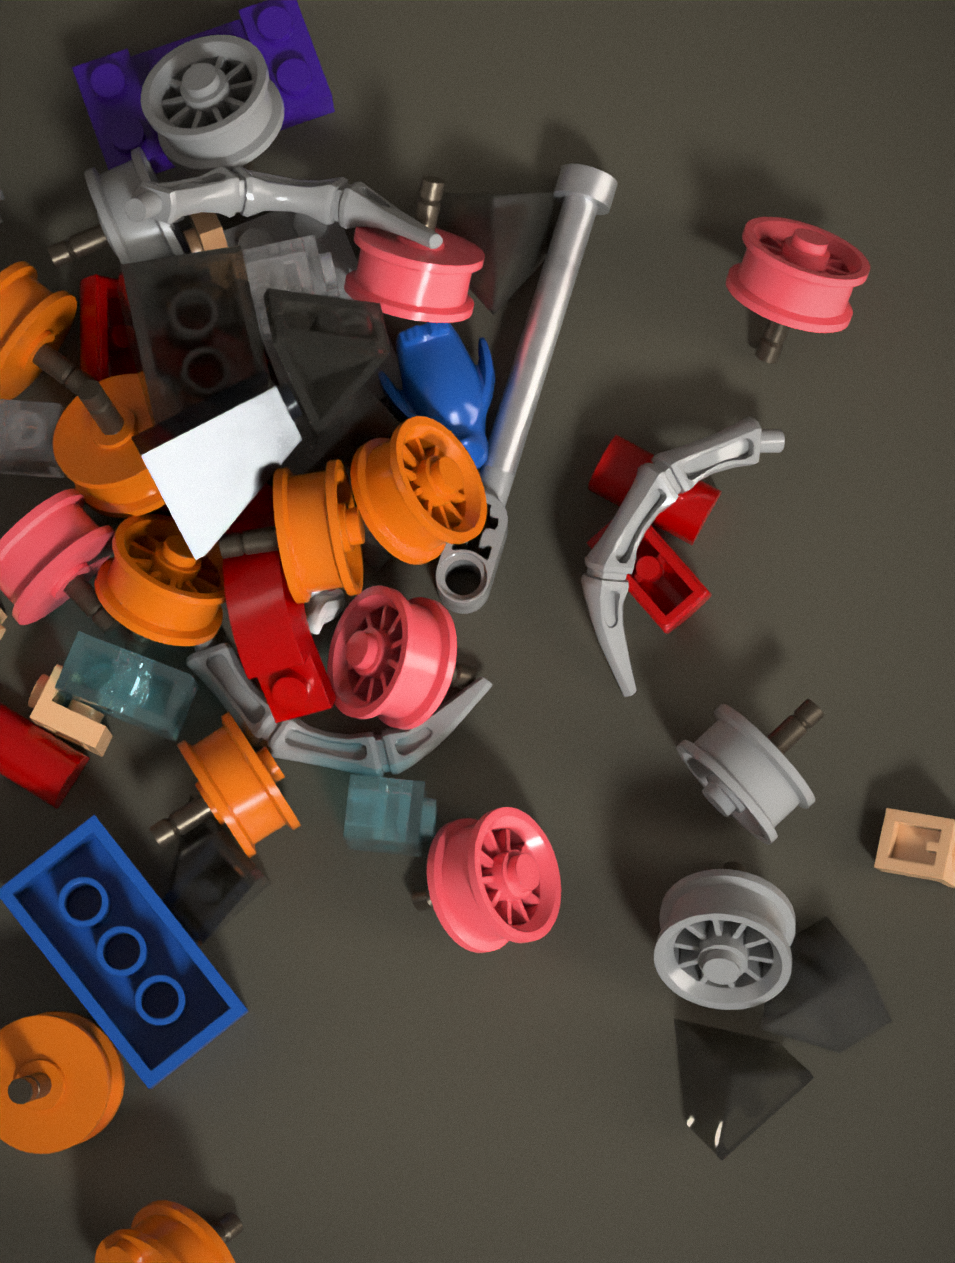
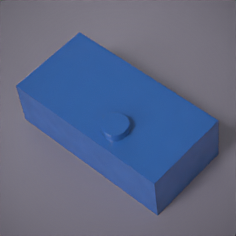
M95 815L0 887V899L148 1089L154 1088L249 1012Z

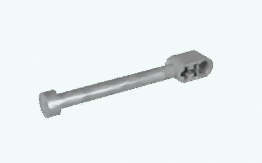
M573 163L565 164L561 167L553 197L562 204L489 437L488 460L479 469L485 490L487 516L490 517L491 528H486L482 533L479 543V554L469 550L472 540L463 544H449L446 542L436 569L438 597L447 609L455 613L468 614L477 611L486 603L490 595L508 535V516L505 506L596 215L608 214L611 208L618 182L608 173L594 167ZM459 569L473 571L480 578V585L474 592L468 595L453 593L447 587L446 581L454 571Z

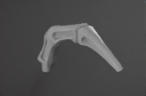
M219 166L199 177L173 182H142L134 190L132 198L125 204L127 217L136 223L151 218L172 224L182 216L201 212L219 213L230 218L235 216L236 212L242 216L249 217L262 211H288L307 214L325 225L333 224L337 221L345 229L355 227L379 228L406 237L430 249H437L443 242V238L438 233L402 212L363 182L348 184V179L344 177L320 181L297 180L251 171L240 166L233 167L232 171Z
M749 416L708 437L654 455L652 458L653 463H645L638 467L637 476L619 510L602 537L584 558L585 566L588 569L587 573H583L581 583L588 612L600 646L624 697L632 696L637 691L623 625V603L629 589V582L626 576L627 574H632L634 570L637 548L647 529L658 514L677 500L678 494L689 491L700 480L724 470L756 464L759 462L760 453L782 452L785 445V436L782 430L762 429L759 422Z
M216 636L208 642L193 646L195 653L186 658V665L211 690L227 712H230L252 746H266L273 758L323 766L377 779L384 776L383 773L386 772L400 774L433 751L454 731L493 686L491 682L480 676L458 694L439 706L427 721L413 729L401 730L389 727L381 730V734L375 735L373 732L343 734L312 727L298 717L276 723L263 691L252 679L247 678L244 668L231 645L228 643L218 645Z

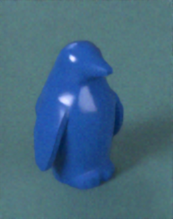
M427 322L400 332L395 343L403 390L396 388L391 379L382 370L378 372V380L390 406L404 421L411 417L424 416L444 425L463 444L477 469L480 468L488 460L489 444L485 435V422L493 398L495 384L493 359L488 343L484 337L479 338L478 365H475L451 323Z

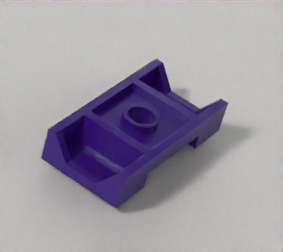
M266 0L238 10L240 16L238 20L131 57L127 48L72 67L108 170L132 160L131 150L137 147H141L155 174L176 167L165 156L158 140V132L151 127L143 113L141 91L148 74L158 61L178 46L200 37L231 35L245 39L258 48L267 64L269 79L276 85L284 102V120L280 131L335 112L331 91L297 0Z

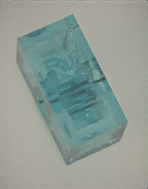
M78 631L55 685L57 691L67 700L79 701L103 714L175 742L178 739L199 687L193 676L189 673Z
M350 774L343 837L350 850L422 857L423 842L432 843L436 835L437 799L428 798L424 781Z

